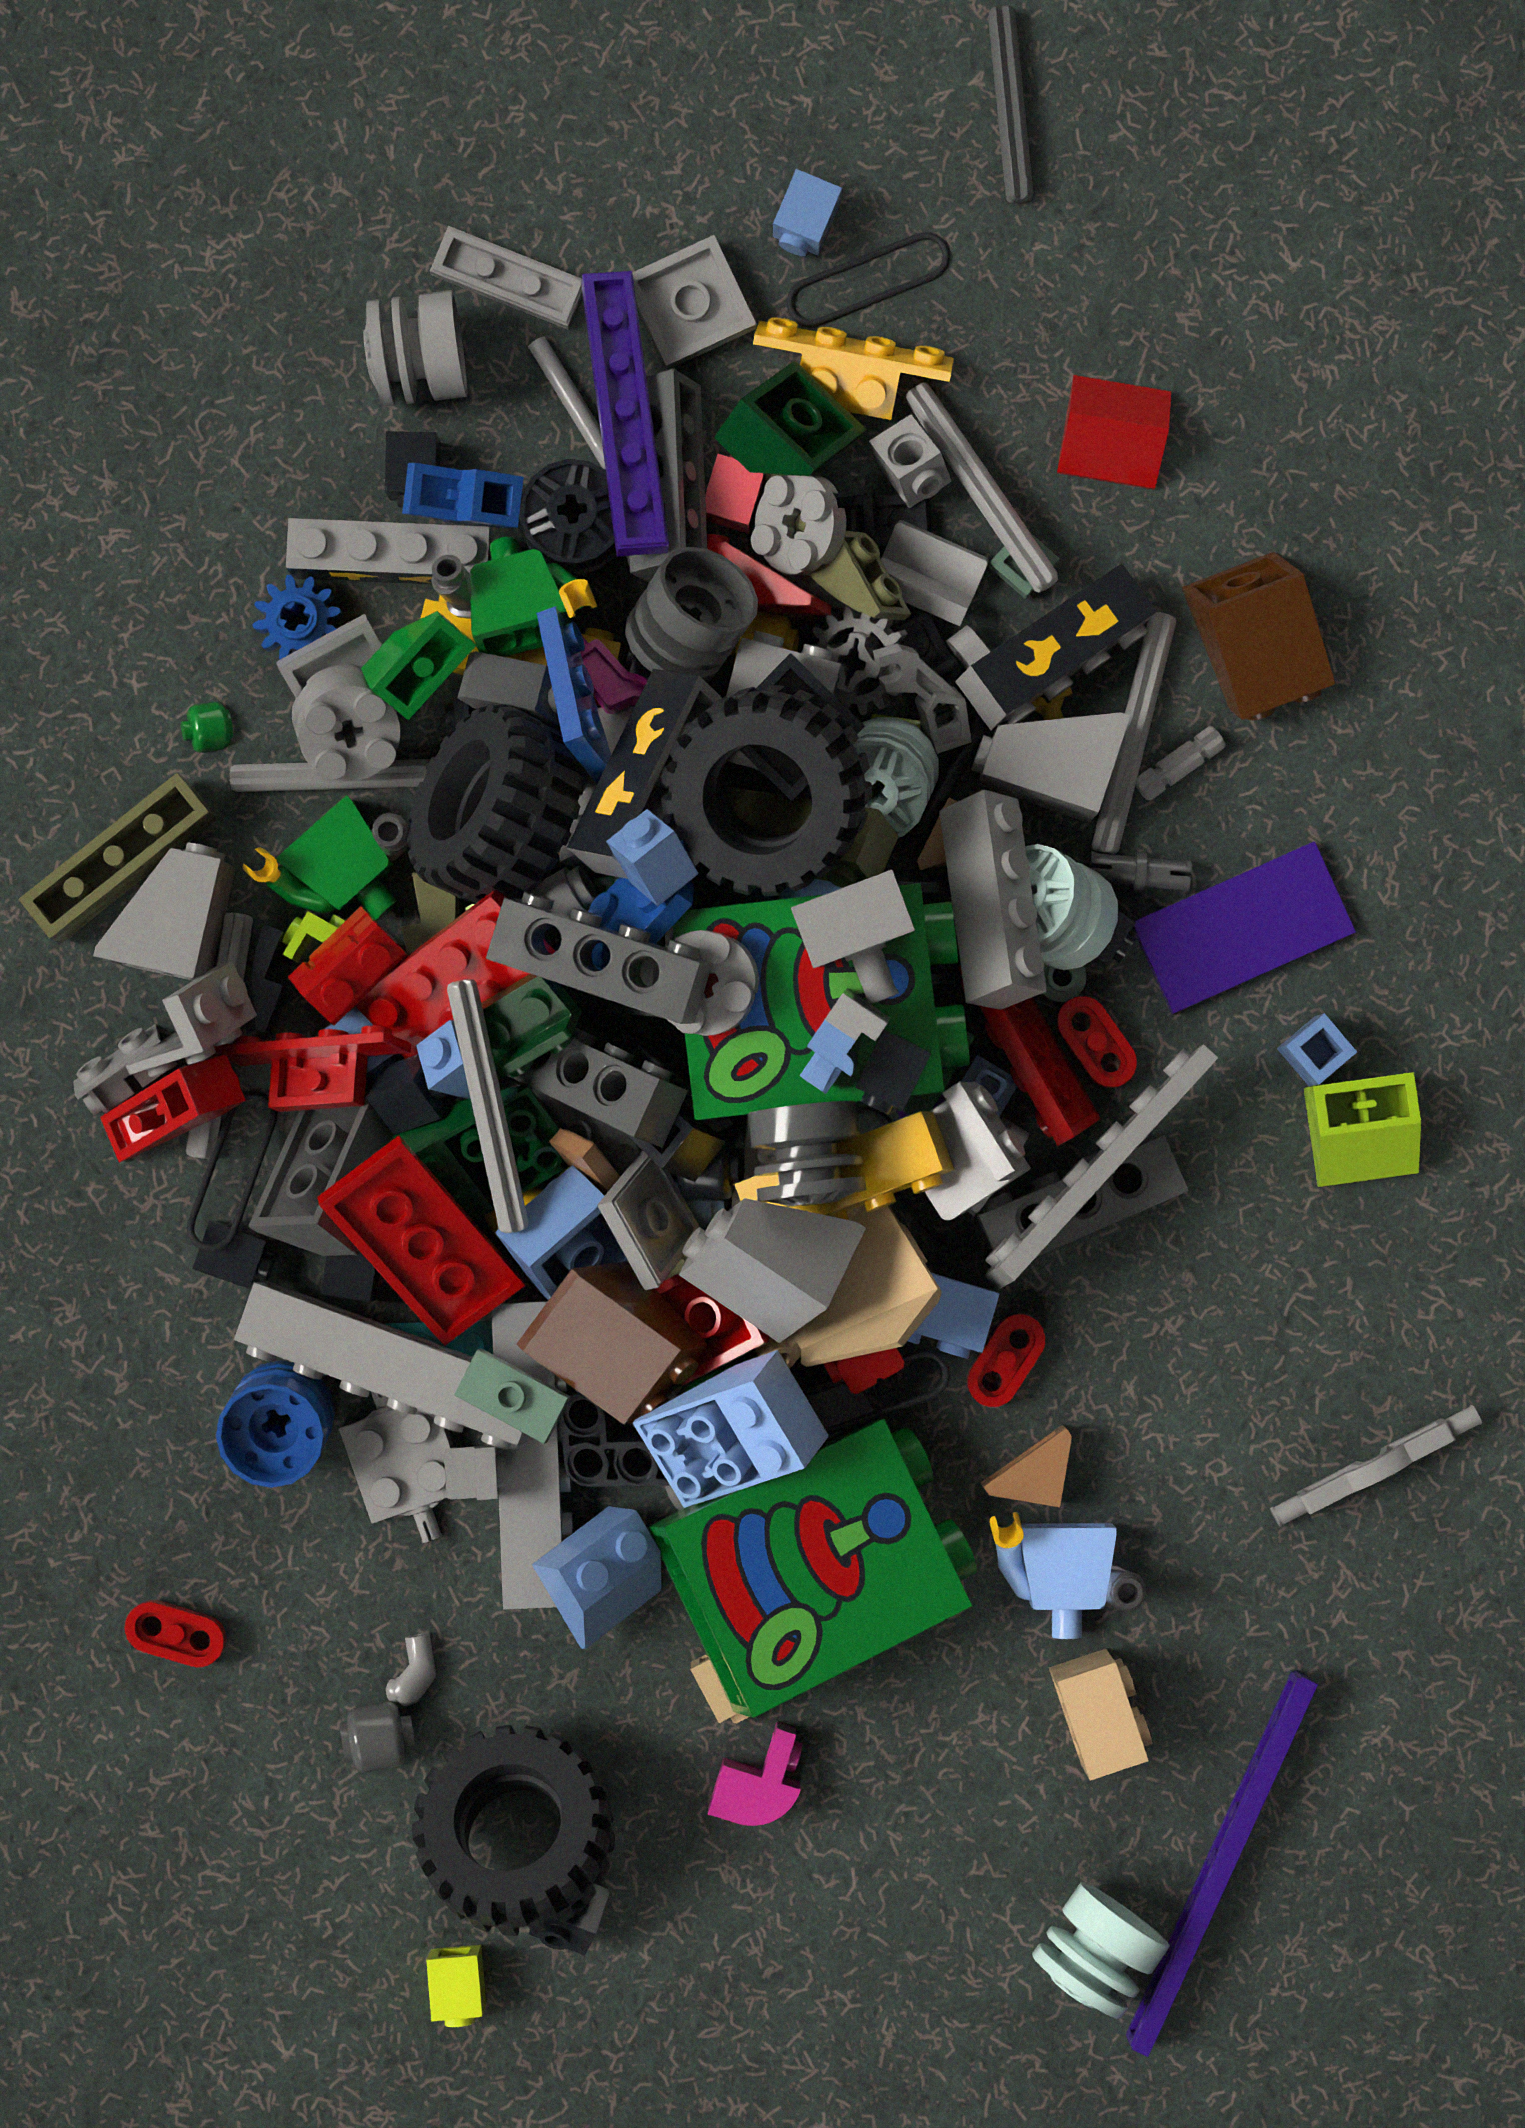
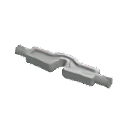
M1473 1405L1445 1420L1440 1418L1384 1446L1376 1457L1365 1462L1356 1461L1298 1491L1296 1496L1275 1507H1271L1270 1510L1279 1527L1307 1512L1312 1514L1353 1492L1364 1489L1395 1474L1412 1462L1455 1441L1456 1436L1477 1425H1481V1418Z

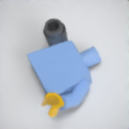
M1014 1512V1522L1008 1527L1001 1528L998 1527L995 1516L990 1518L989 1523L996 1543L999 1570L1017 1597L1029 1600L1031 1607L1035 1610H1052L1053 1638H1082V1610L1104 1609L1105 1604L1108 1603L1120 1611L1130 1612L1137 1609L1143 1603L1146 1589L1140 1575L1112 1565L1116 1541V1527L1112 1523L1021 1524L1018 1513Z

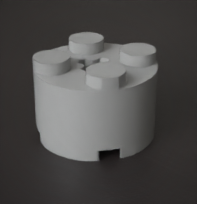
M346 665L333 666L315 673L306 682V686L300 692L298 698L296 696L293 703L292 722L302 754L319 776L328 781H359L375 775L382 769L388 768L394 762L400 741L398 716L393 707L370 689L361 669ZM351 720L349 726H342V722Z

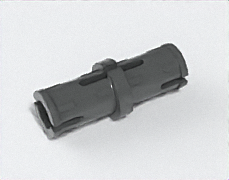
M1093 851L1090 853L1089 866L1108 868L1109 870L1091 869L1099 873L1110 884L1132 886V891L1143 892L1144 887L1182 890V892L1189 891L1191 877L1170 874L1188 875V872L1191 873L1192 870L1191 860L1147 858V853L1136 852L1135 857L1102 854Z

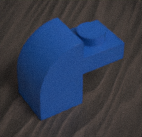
M408 463L402 514L464 525L518 528L524 477L479 469L458 470L420 463Z

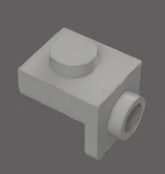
M494 1446L447 1448L444 1451L446 1496L448 1499H498L497 1487H507L506 1457L495 1456Z

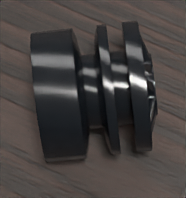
M565 459L548 464L530 479L521 496L519 514L529 550L537 549L541 551L546 563H558L577 579H585L587 581L603 576L617 565L621 556L617 557L605 469L590 461ZM573 506L578 507L580 512L578 523L569 524L567 519L569 508Z

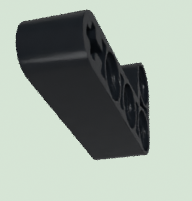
M576 1389L571 1393V1398L560 1420L564 1464L567 1474L574 1482L588 1487L670 1486L635 1427H619L617 1419ZM583 1399L593 1403L597 1408L598 1417L585 1414L580 1407L579 1401ZM640 1448L646 1451L651 1457L652 1464L646 1465L637 1461L632 1449ZM584 1449L596 1451L600 1455L603 1465H594L589 1462L585 1457Z

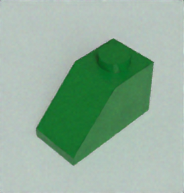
M436 611L394 631L363 665L361 671L370 689L409 720L477 645L441 613Z

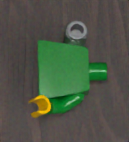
M501 537L494 540L489 546L492 560L475 564L471 568L470 573L462 565L460 559L454 555H443L437 558L432 565L433 575L431 582L433 589L447 601V608L450 613L459 618L471 619L472 636L478 651L482 653L506 657L543 647L537 618L538 612L556 606L565 620L571 623L570 618L575 616L574 612L577 609H581L584 606H591L592 609L597 607L587 580L577 579L558 563H546L541 551L537 549L521 552L519 542L513 537Z
M346 795L278 857L274 858L273 855L261 847L256 848L255 850L266 859L265 865L261 870L253 871L244 863L243 870L254 880L266 882L270 889L293 906L322 914L329 913L334 909L346 913L359 901L370 915L378 921L387 915L399 902L381 881L396 868L393 861L400 857L407 849V832L410 829L408 823L400 815L393 813L379 816L375 820L373 828H371L359 807Z

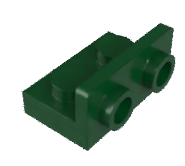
M528 974L481 1003L498 1081L509 1074L512 1078L520 1076L534 1064L537 1057L547 1051H550L551 1054H556L565 1049L576 1036L574 1030L582 1011L559 983Z

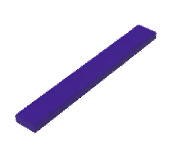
M1296 1670L1294 1672L1291 1671L1171 1933L1168 1940L1170 1947L1156 1966L1126 2032L1131 2049L1146 2057H1149L1318 1686L1311 1677Z

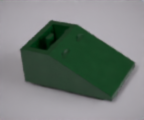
M528 1084L500 1090L522 1193L568 1168V1165L549 1142L560 1130V1127ZM471 1098L449 1103L442 1118L396 1135L393 1134L394 1139L399 1135L473 1221L495 1210L493 1200L490 1197L491 1190Z

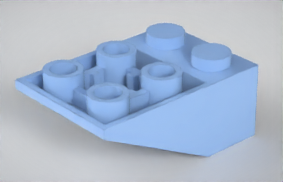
M778 1350L739 1363L657 1407L650 1413L637 1418L633 1422V1425L684 1508L804 1469L829 1436Z

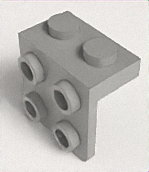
M233 961L215 966L162 1000L176 1032L127 1063V1070L130 1075L146 1070L149 1077H152L177 1065L176 1060L185 1058L187 1064H193L206 1059L216 1053L214 1046L228 1043L243 1034L240 1027L256 1017L257 1014L247 995L245 983L239 977Z
M958 1082L942 1093L946 1101L930 1111L934 1112L955 1169L940 1175L943 1181L942 1185L925 1191L939 1216L944 1220L956 1219L1031 1169L1023 1157L1025 1150L1021 1142L1010 1129L1005 1128L996 1113L998 1108L993 1097L985 1087L978 1085L977 1082Z

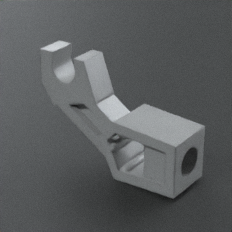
M896 643L873 651L875 661L881 668L889 664H896L892 674L879 677L880 685L886 692H916L918 694L914 700L922 730L931 740L936 754L971 743L966 701L955 687L948 684L921 660L919 654L911 647ZM938 703L943 705L949 704L950 711L938 715L933 710Z

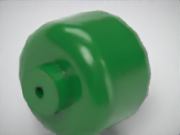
M221 703L195 704L187 710L188 721H181L182 736L184 741H192V747L196 752L207 753L223 750L229 746L233 737V725L229 710H226Z

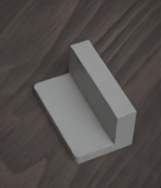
M899 520L895 525L881 558L889 575L901 587L904 602L958 626L961 625L989 563L987 557L904 520Z

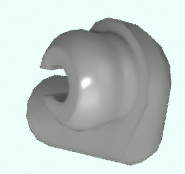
M430 1633L405 1637L409 1665L399 1677L390 1679L387 1683L386 1695L390 1702L396 1705L411 1706L421 1699L436 1677V1669Z

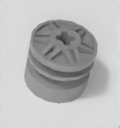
M453 290L420 294L418 318L408 319L406 308L400 296L393 297L391 300L392 321H386L380 299L367 301V319L363 331L365 355L369 376L377 389L382 407L395 406V382H401L407 404L415 403L417 380L419 379L427 380L429 390L435 401L467 397V376L462 335Z

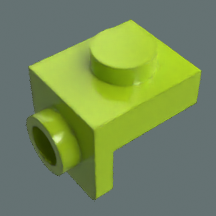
M309 911L304 919L296 917L283 937L282 942L288 945L283 955L299 962L313 937L324 942L345 920L333 914L328 923Z

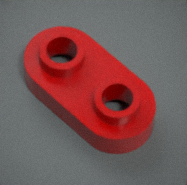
M1087 996L1074 997L1060 1007L1056 1016L1057 1031L1090 1079L1097 1085L1106 1088L1118 1087L1128 1082L1136 1070V1054L1104 1007L1097 1000ZM1076 1013H1084L1089 1017L1090 1026L1086 1031H1077L1072 1026V1017ZM1106 1053L1114 1054L1119 1060V1066L1114 1072H1106L1101 1066V1058Z
M1012 1314L1005 1317L997 1325L986 1342L983 1353H979L967 1374L968 1391L978 1403L987 1407H999L1008 1403L1013 1398L1045 1346V1333L1037 1320L1025 1314ZM1016 1329H1022L1028 1335V1342L1022 1348H1014L1010 1344V1335ZM994 1371L1000 1375L1001 1384L997 1389L987 1390L984 1388L982 1379L987 1372Z
M159 1600L142 1602L130 1611L125 1621L127 1640L135 1649L191 1667H205L212 1664L222 1655L226 1647L227 1636L225 1629L216 1618ZM154 1616L161 1621L162 1628L160 1633L151 1634L146 1630L145 1620L147 1617ZM196 1631H204L209 1635L210 1644L207 1648H199L194 1644L193 1635Z

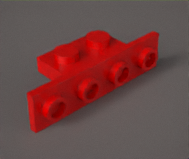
M371 1025L361 1027L360 1034H349L346 1031L337 1029H322L318 1031V1037L306 1038L305 1035L298 1033H278L274 1041H264L262 1038L253 1036H240L234 1039V1044L214 1046L216 1053L213 1056L218 1057L226 1054L229 1062L240 1066L271 1064L268 1108L285 1112L364 1106L368 1056L411 1053V1043L393 1036L391 1028Z

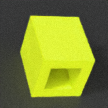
M481 1945L431 1949L426 1960L431 2022L444 2020L447 2027H463L475 2023V2018L483 2017L486 2008Z

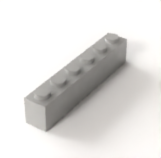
M270 1281L254 1282L234 1338L235 1341L248 1345L247 1354L268 1362H275L277 1356L295 1363L293 1371L313 1379L321 1380L323 1374L342 1380L339 1386L341 1389L358 1396L368 1397L370 1391L388 1397L387 1406L407 1414L415 1415L417 1409L436 1415L434 1419L435 1424L452 1431L462 1432L464 1426L483 1433L481 1441L497 1448L510 1450L511 1444L518 1446L527 1442L529 1437L527 1434L454 1396L473 1358L472 1356Z
M548 1300L503 1302L493 1309V1355L559 1391H567L568 1384L531 1358L517 1345V1342ZM560 1419L548 1442L545 1444L529 1436L527 1442L518 1446L511 1444L510 1450L497 1448V1456L506 1457L507 1487H498L503 1610L556 1607L532 1564L574 1533L573 1513H563V1492L572 1491V1479L567 1474L564 1462H561L562 1431Z

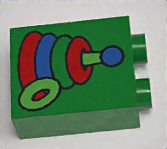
M921 883L900 885L898 887L915 931L885 941L887 947L882 948L899 994L871 1005L890 1017L884 1029L931 1052L911 1096L945 1092L942 1069L970 1066L963 1004L935 1007L930 966L958 963L952 902L923 905ZM823 895L687 910L672 926L674 940L683 934L700 930L723 933L730 938H734L742 943L751 953L759 973L758 993H755L754 1002L750 1007L751 1011L742 1023L729 1031L716 1035L704 1036L685 1033L695 1120L745 1115L758 1110L833 1101H861L864 1091L855 1087L880 1035L874 1041L864 1033L860 1034L851 1047L857 1056L855 1071L852 1076L841 1071L826 1094L800 1077V1074L815 1054L807 1045L842 993L848 988L865 1001L867 1000L852 960L846 961L845 957L816 968L812 966L791 907ZM715 973L709 974L704 990L707 998L714 995L712 986L719 982L718 976Z
M878 1419L848 1428L825 1441L804 1469L686 1507L647 1527L661 1552V1558L733 1712L754 1718L972 1606L961 1581L977 1573L973 1553L963 1533L954 1521L946 1519L936 1525L933 1524L917 1490L933 1481L932 1468L921 1443L908 1427L905 1426L891 1433L885 1420Z

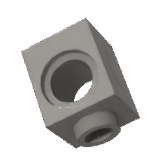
M912 415L904 418L869 441L879 469L909 508L924 499L934 496L941 488L951 482L941 452Z

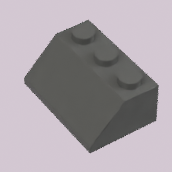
M368 1092L365 1093L364 1106L299 1110L249 1223L251 1229L321 1256L358 1254L359 1250L319 1206L317 1196L394 1139L391 1130L366 1099Z

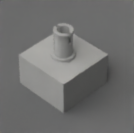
M893 870L791 907L813 968L845 957L846 961L852 960L867 998V1005L899 994L882 948L887 947L885 941L915 931Z

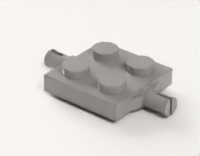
M371 1391L377 1409L371 1412L365 1419L339 1428L371 1523L373 1524L396 1515H414L422 1543L428 1542L431 1539H437L443 1535L440 1532L432 1508L447 1498L444 1451L447 1448H455L449 1430L434 1423L436 1415L417 1409L415 1415L395 1410L386 1405L388 1397Z

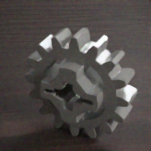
M848 606L844 608V618L838 611L831 612V616H826L829 627L823 624L814 626L812 632L819 641L809 643L808 645L834 651L832 662L841 664L838 676L839 682L837 681L834 695L851 712L857 704L862 716L873 711V702L880 710L891 705L888 693L896 697L903 694V692H886L881 685L872 692L863 693V689L868 686L869 678L877 679L890 675L896 668L895 663L881 668L875 661L873 651L882 648L878 638L887 647L896 643L900 644L899 642L905 638L907 632L906 630L893 632L890 629L893 619L877 620L863 613L860 616L858 611ZM854 627V631L849 634L848 642H833L844 629ZM859 651V659L866 662V667L859 670L858 661L851 659V654Z

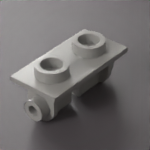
M156 1024L146 1031L142 1028L133 1030L118 1043L119 1050L104 1060L100 1056L95 1057L76 1073L78 1078L73 1081L75 1096L79 1099L85 1094H89L83 1101L93 1115L101 1111L106 1114L134 1094L133 1088L125 1079L130 1075L126 1064L161 1042L159 1029ZM144 1070L134 1073L133 1076L142 1087H145L163 1073L149 1077L147 1071Z

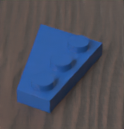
M556 606L538 612L537 618L563 742L598 784L611 757V752L593 696L594 687L592 679L581 656V652L585 650V645L575 622L568 623Z

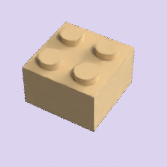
M1103 1649L1049 1667L1080 1763L1090 1781L1149 1761L1144 1747L1153 1744L1143 1714L1140 1715L1137 1706L1133 1708L1130 1706L1128 1697L1136 1695V1691L1126 1665L1124 1666L1121 1658L1114 1660L1109 1652Z

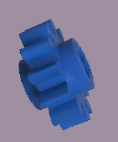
M287 575L285 579L286 590L281 592L276 586L268 584V593L273 598L271 602L256 601L254 604L263 615H266V619L253 623V628L259 633H270L263 640L261 646L267 652L281 646L279 659L336 630L334 626L330 625V622L337 621L343 617V612L340 608L326 607L334 598V594L329 588L320 591L317 595L315 594L317 582L311 576L305 580L303 587L299 588L295 579L291 575ZM301 609H303V613L309 621L307 625L299 624L295 631H292L293 627L287 621L289 615L298 616Z

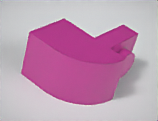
M776 1722L762 1769L723 1758L709 1803L708 1815L747 1826L764 1825L782 1817L793 1806L801 1791L800 1781L784 1776L785 1770L795 1772L803 1743L795 1741L796 1727Z

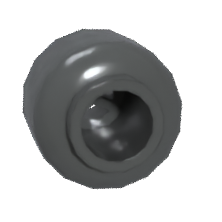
M393 1702L355 1707L349 1711L347 1722L339 1723L345 1763L353 1762L355 1768L361 1773L401 1766L406 1759L405 1747L415 1746L411 1715L400 1717L399 1708Z

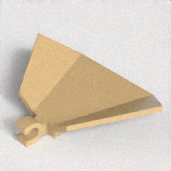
M865 1205L847 1211L850 1221L858 1222L866 1227L828 1309L780 1343L769 1336L767 1344L755 1349L758 1357L778 1350L789 1369L800 1357L801 1364L809 1367L902 1347L938 1304L942 1291L925 1264L927 1259L908 1228L899 1222L890 1205L871 1212H867Z

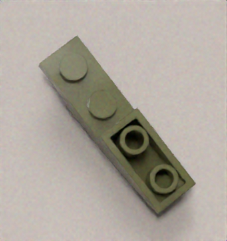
M765 473V475H766V477H767L768 480H769L771 477L776 476V475H777V476H784V475H782V474H766V473ZM801 512L795 520L796 532L804 531L806 522L800 519ZM846 531L842 547L836 558L830 564H822L818 569L814 570L816 573L810 575L833 597L852 609L870 617L905 620L911 615L902 599L901 587L887 572L879 557L880 550L877 544L866 533Z

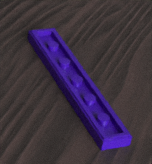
M632 271L582 274L581 285L616 554L619 557L667 553L669 542Z

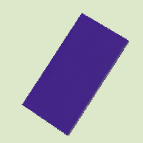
M1315 841L1134 921L1136 923L1133 926L1135 935L1171 1014L1356 932Z

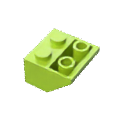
M1414 1072L1304 1088L1318 1187L1419 1173L1421 1118Z

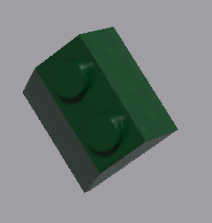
M794 360L741 398L714 438L750 473L810 476L860 438L866 429Z

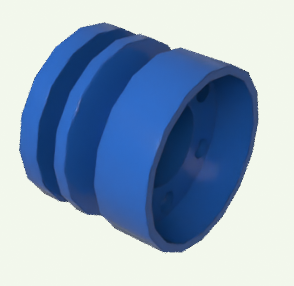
M280 1360L261 1364L244 1375L219 1416L216 1439L220 1455L234 1474L250 1484L273 1488L294 1483L310 1472L320 1457L325 1443L332 1432L335 1407L331 1391L322 1379H313L293 1371L292 1369L295 1364L293 1362ZM274 1409L279 1415H289L290 1418L286 1424L281 1417L275 1419L271 1417Z

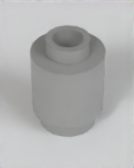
M581 866L571 870L564 867L543 879V882L535 890L527 891L554 900L552 910L569 916L572 908L589 911L591 903L598 896L593 882ZM553 925L546 930L545 934L549 935L557 931L558 928Z

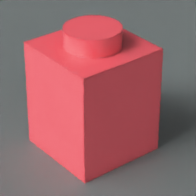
M717 454L705 494L706 522L749 534L765 483V473H750L731 455L728 457Z

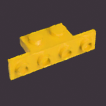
M770 318L768 322L759 321L754 335V345L801 353L800 365L851 413L891 420L900 373L950 382L954 358L944 356V351L931 346H917L915 350L895 347L896 343L884 337L870 336L866 338V341L848 338L846 337V332L832 327H820L817 331L797 328L798 324L785 318Z

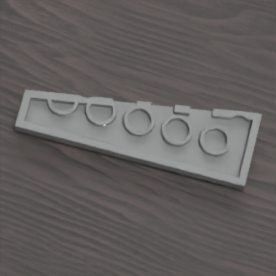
M1204 1044L1191 1054L1183 1048L1163 1069L1169 1076L1157 1090L1149 1085L1129 1106L1135 1114L1123 1126L1116 1121L1096 1142L1101 1150L1088 1163L1082 1158L1062 1179L1067 1185L1055 1199L1048 1195L1032 1211L1028 1218L1033 1223L1020 1236L1014 1232L1008 1239L1005 1238L988 1255L985 1261L991 1267L982 1278L996 1291L1015 1281L1212 1066L1218 1057Z

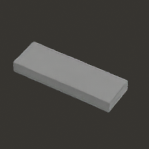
M450 226L447 227L430 269V274L434 277L568 330L583 296L581 278Z

